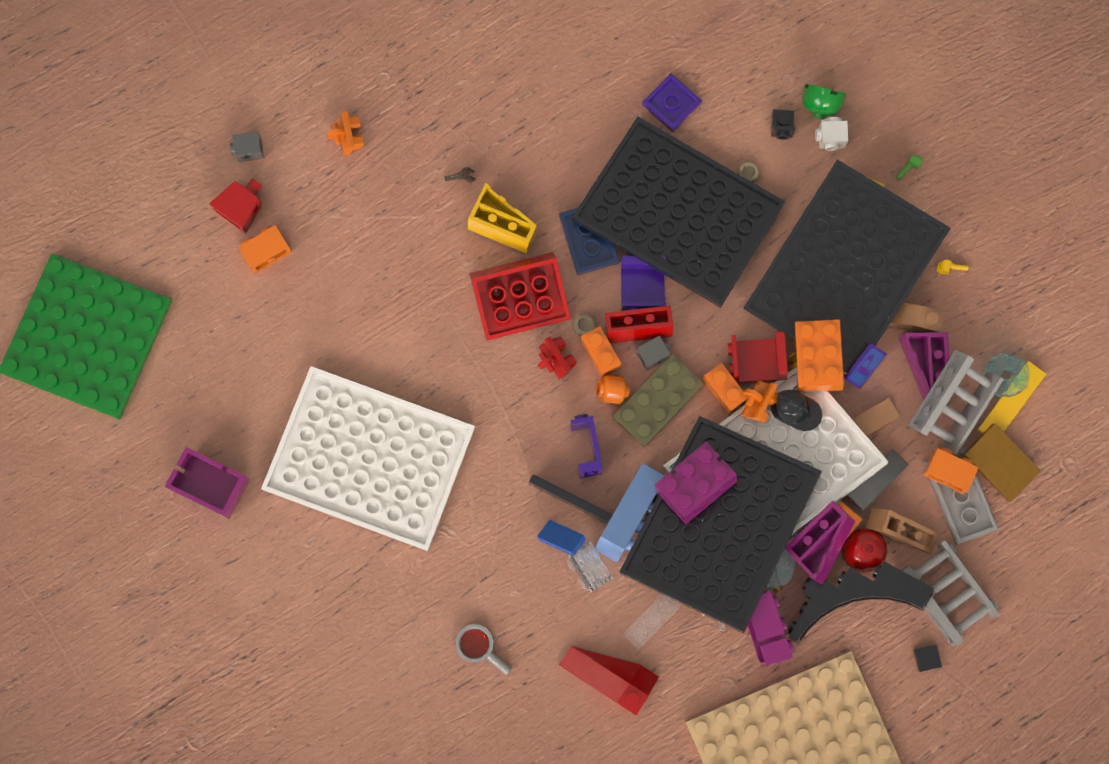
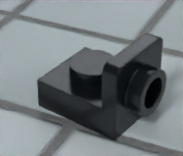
M773 109L771 137H776L780 140L792 138L795 132L794 111Z

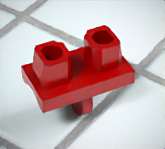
M550 336L539 346L542 351L539 354L542 361L538 364V367L540 369L546 367L549 373L554 371L560 380L577 364V361L571 354L566 357L562 356L560 351L566 347L562 337L552 339Z

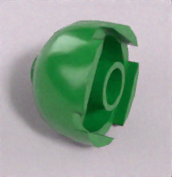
M805 84L802 102L806 110L813 112L812 117L824 119L825 116H833L841 110L846 93Z

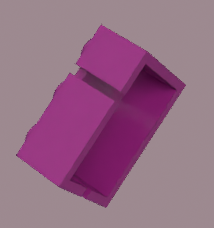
M705 442L674 468V474L669 472L655 484L657 494L686 525L737 482V474L723 459L720 461L718 453Z
M186 447L176 464L185 469L184 473L174 469L165 487L230 519L250 479Z
M771 591L762 595L748 624L761 667L793 658L792 653H794L792 641L790 639L787 640L784 631L787 630L786 622L783 617L780 618L777 610L780 608L776 595L773 596Z

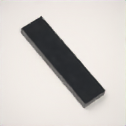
M532 475L529 481V485L606 524L609 523L612 517L611 513L536 475Z

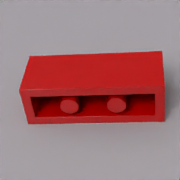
M671 306L605 313L607 339L610 344L654 339L659 335L661 338L673 337L674 325Z

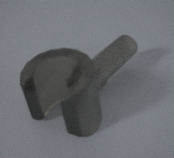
M464 167L460 173L444 176L445 181L464 179L472 183L476 180V178L469 176L470 173L475 172L469 167Z

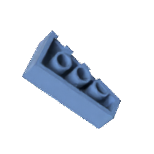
M642 463L594 549L595 551L617 563L624 550L629 552L635 542L632 539L634 532L640 533L645 523L642 520L645 513L649 515L654 505V502H652L655 495L659 496L656 492L655 484L664 477L663 474Z

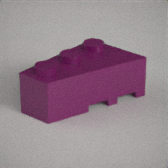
M948 332L904 333L899 338L923 401L950 359Z
M832 500L786 546L785 550L814 581L823 585L855 520L839 504Z

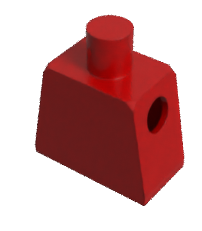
M253 178L245 187L235 181L210 202V206L216 213L243 233H246L262 206L260 199L256 196V193L262 186Z

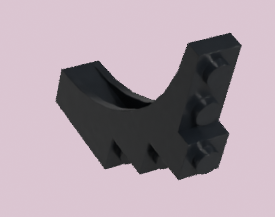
M885 561L882 566L878 565L872 575L875 578L874 581L851 568L847 572L843 571L837 581L840 584L838 587L826 580L822 585L808 577L802 589L805 590L803 592L804 596L810 600L809 602L805 601L800 608L799 613L801 616L797 622L793 621L788 630L790 634L788 638L799 645L807 632L821 618L840 607L854 602L891 600L908 604L924 611L934 593V588Z

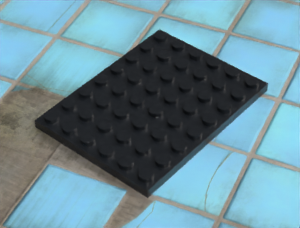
M637 117L572 216V221L631 256L646 262L648 266L721 308L785 204V201L644 119Z
M837 159L743 309L780 332L784 331L785 335L795 340V322L840 320L843 371L848 373L868 347L867 343L877 345L951 228Z
M699 416L671 473L674 474V468L707 442L718 453L720 461L723 459L737 474V482L686 525L666 502L658 496L620 570V574L744 634L822 471Z

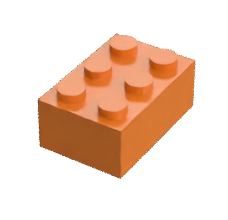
M840 320L795 322L798 392L843 390Z

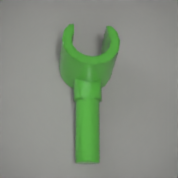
M913 155L906 166L896 175V178L900 180L911 167L918 169L923 158Z

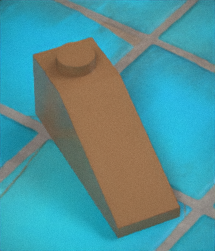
M903 303L889 326L914 333H936L941 330L945 312L926 306Z
M872 508L866 528L878 532L887 539L932 554L938 535L937 532L888 509Z

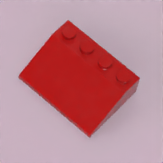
M554 252L469 273L487 341L571 319Z

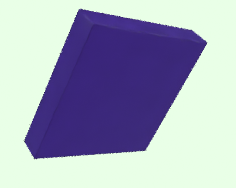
M670 73L642 102V105L668 129L674 132L702 103V100Z

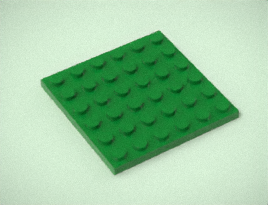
M51 253L0 365V374L120 420L170 308L172 299Z

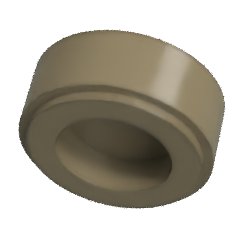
M744 162L739 166L737 174L754 183L758 179L759 168L753 162Z
M586 314L579 315L573 324L575 333L581 337L595 329L594 319Z

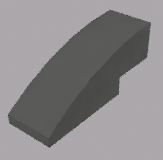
M894 449L885 456L888 461L886 466L846 495L861 511L909 465Z

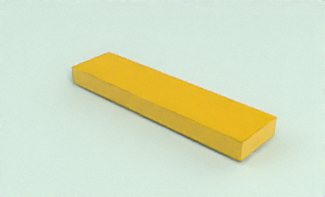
M1030 361L1026 362L977 428V431L983 434L992 424H996L1004 432L1043 380L1046 373Z

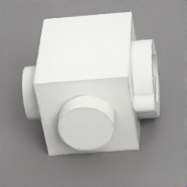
M829 117L821 120L819 128L815 130L816 142L819 141V149L836 151L838 148H845L848 143L847 121H842L839 117Z

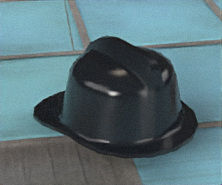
M783 390L777 393V402L770 405L771 412L776 419L797 430L811 431L817 428L822 420V409L819 404L796 390Z

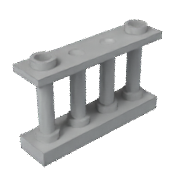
M956 349L908 425L926 436L929 431L933 432L944 440L941 447L951 450L955 455L962 448L965 440L1004 380L988 371L984 376L971 367L974 361L971 356ZM965 374L980 383L973 395L959 386ZM953 393L968 402L962 413L947 405ZM941 412L956 421L950 432L935 424Z
M944 540L937 544L941 551L916 569H911L908 566L901 571L921 580L922 575L944 559H947L954 570L931 586L934 588V593L924 610L953 647L958 646L964 641L961 637L963 635L962 632L983 616L988 614L990 618H994L1000 614L997 611L998 606L995 601L985 595L956 556L957 551L950 542L947 543ZM961 577L968 588L944 606H938L934 600L935 594ZM974 595L981 604V607L957 625H952L947 618L949 616L948 613Z

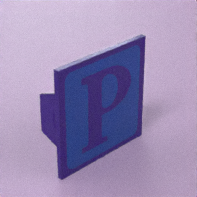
M867 343L868 347L846 375L843 373L846 381L860 389L887 355L884 351Z

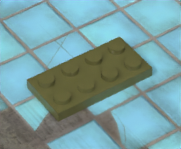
M672 354L612 418L645 447L701 389L704 383Z

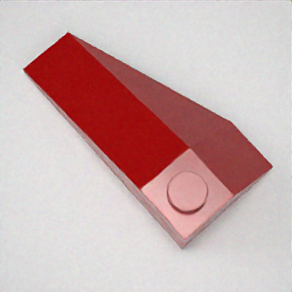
M573 646L570 647L559 666L635 716L659 676L641 664Z

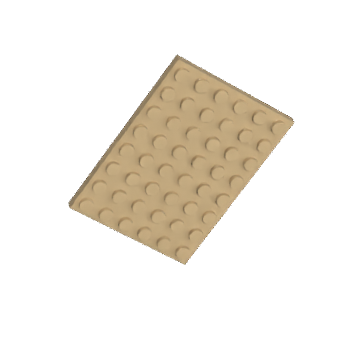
M852 651L685 722L703 764H901Z

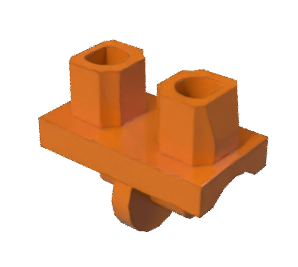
M342 111L341 117L337 119V123L331 124L332 130L327 132V138L334 140L335 145L341 144L343 155L345 156L350 155L353 150L362 149L364 140L362 135L352 136L351 130H359L360 128L359 116H349L348 111Z
M758 381L753 390L746 389L744 395L748 400L741 415L744 418L765 423L769 417V413L766 411L767 406L777 402L778 394L775 391L778 386L774 383L769 384Z

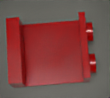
M784 331L776 332L775 339L736 341V335H731L732 343H727L728 356H733V363H729V373L731 376H734L737 383L787 380L788 370Z

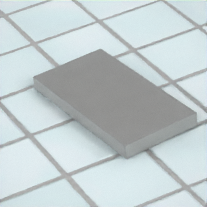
M965 447L960 448L957 455H953L961 459L966 452ZM928 460L922 462L924 468L926 467ZM975 475L969 491L964 494L929 478L956 545L998 530L977 475Z

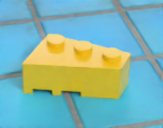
M485 183L468 218V230L525 254L528 253L536 235L537 225L517 208L514 209L506 202L504 197L496 194L491 189V186Z

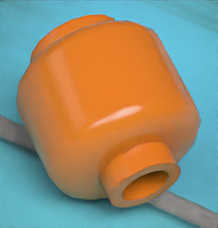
M604 375L597 381L596 396L603 403L621 404L624 398L629 396L630 387L626 385V381L622 376Z

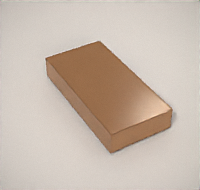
M887 398L852 420L866 436H869L898 419L900 414L890 398Z

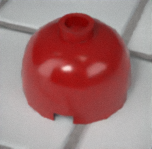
M868 528L857 529L847 537L841 548L842 558L852 570L859 573H870L878 565L881 566L887 556V544L883 536L878 532Z

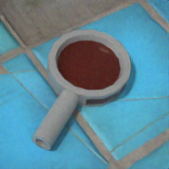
M471 624L459 631L456 637V649L463 659L474 663L487 659L505 675L512 669L492 652L494 640L486 627L479 624Z

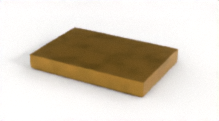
M992 424L963 454L965 458L974 462L973 465L979 467L978 471L1008 502H1012L1041 471L996 424Z

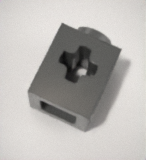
M258 132L232 135L233 143H230V151L232 156L235 155L238 162L264 159L262 139Z
M659 335L636 349V354L646 371L670 357L671 347L667 340H662Z

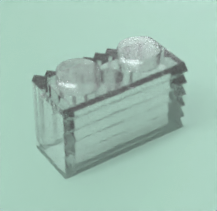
M590 540L583 543L574 556L566 554L568 559L565 562L571 572L576 570L580 577L577 582L583 591L588 590L589 593H592L613 580Z

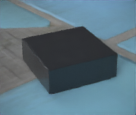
M937 645L913 650L918 672L942 667Z

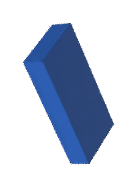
M549 520L537 535L539 541L571 556L577 553L586 540L583 534L552 520Z

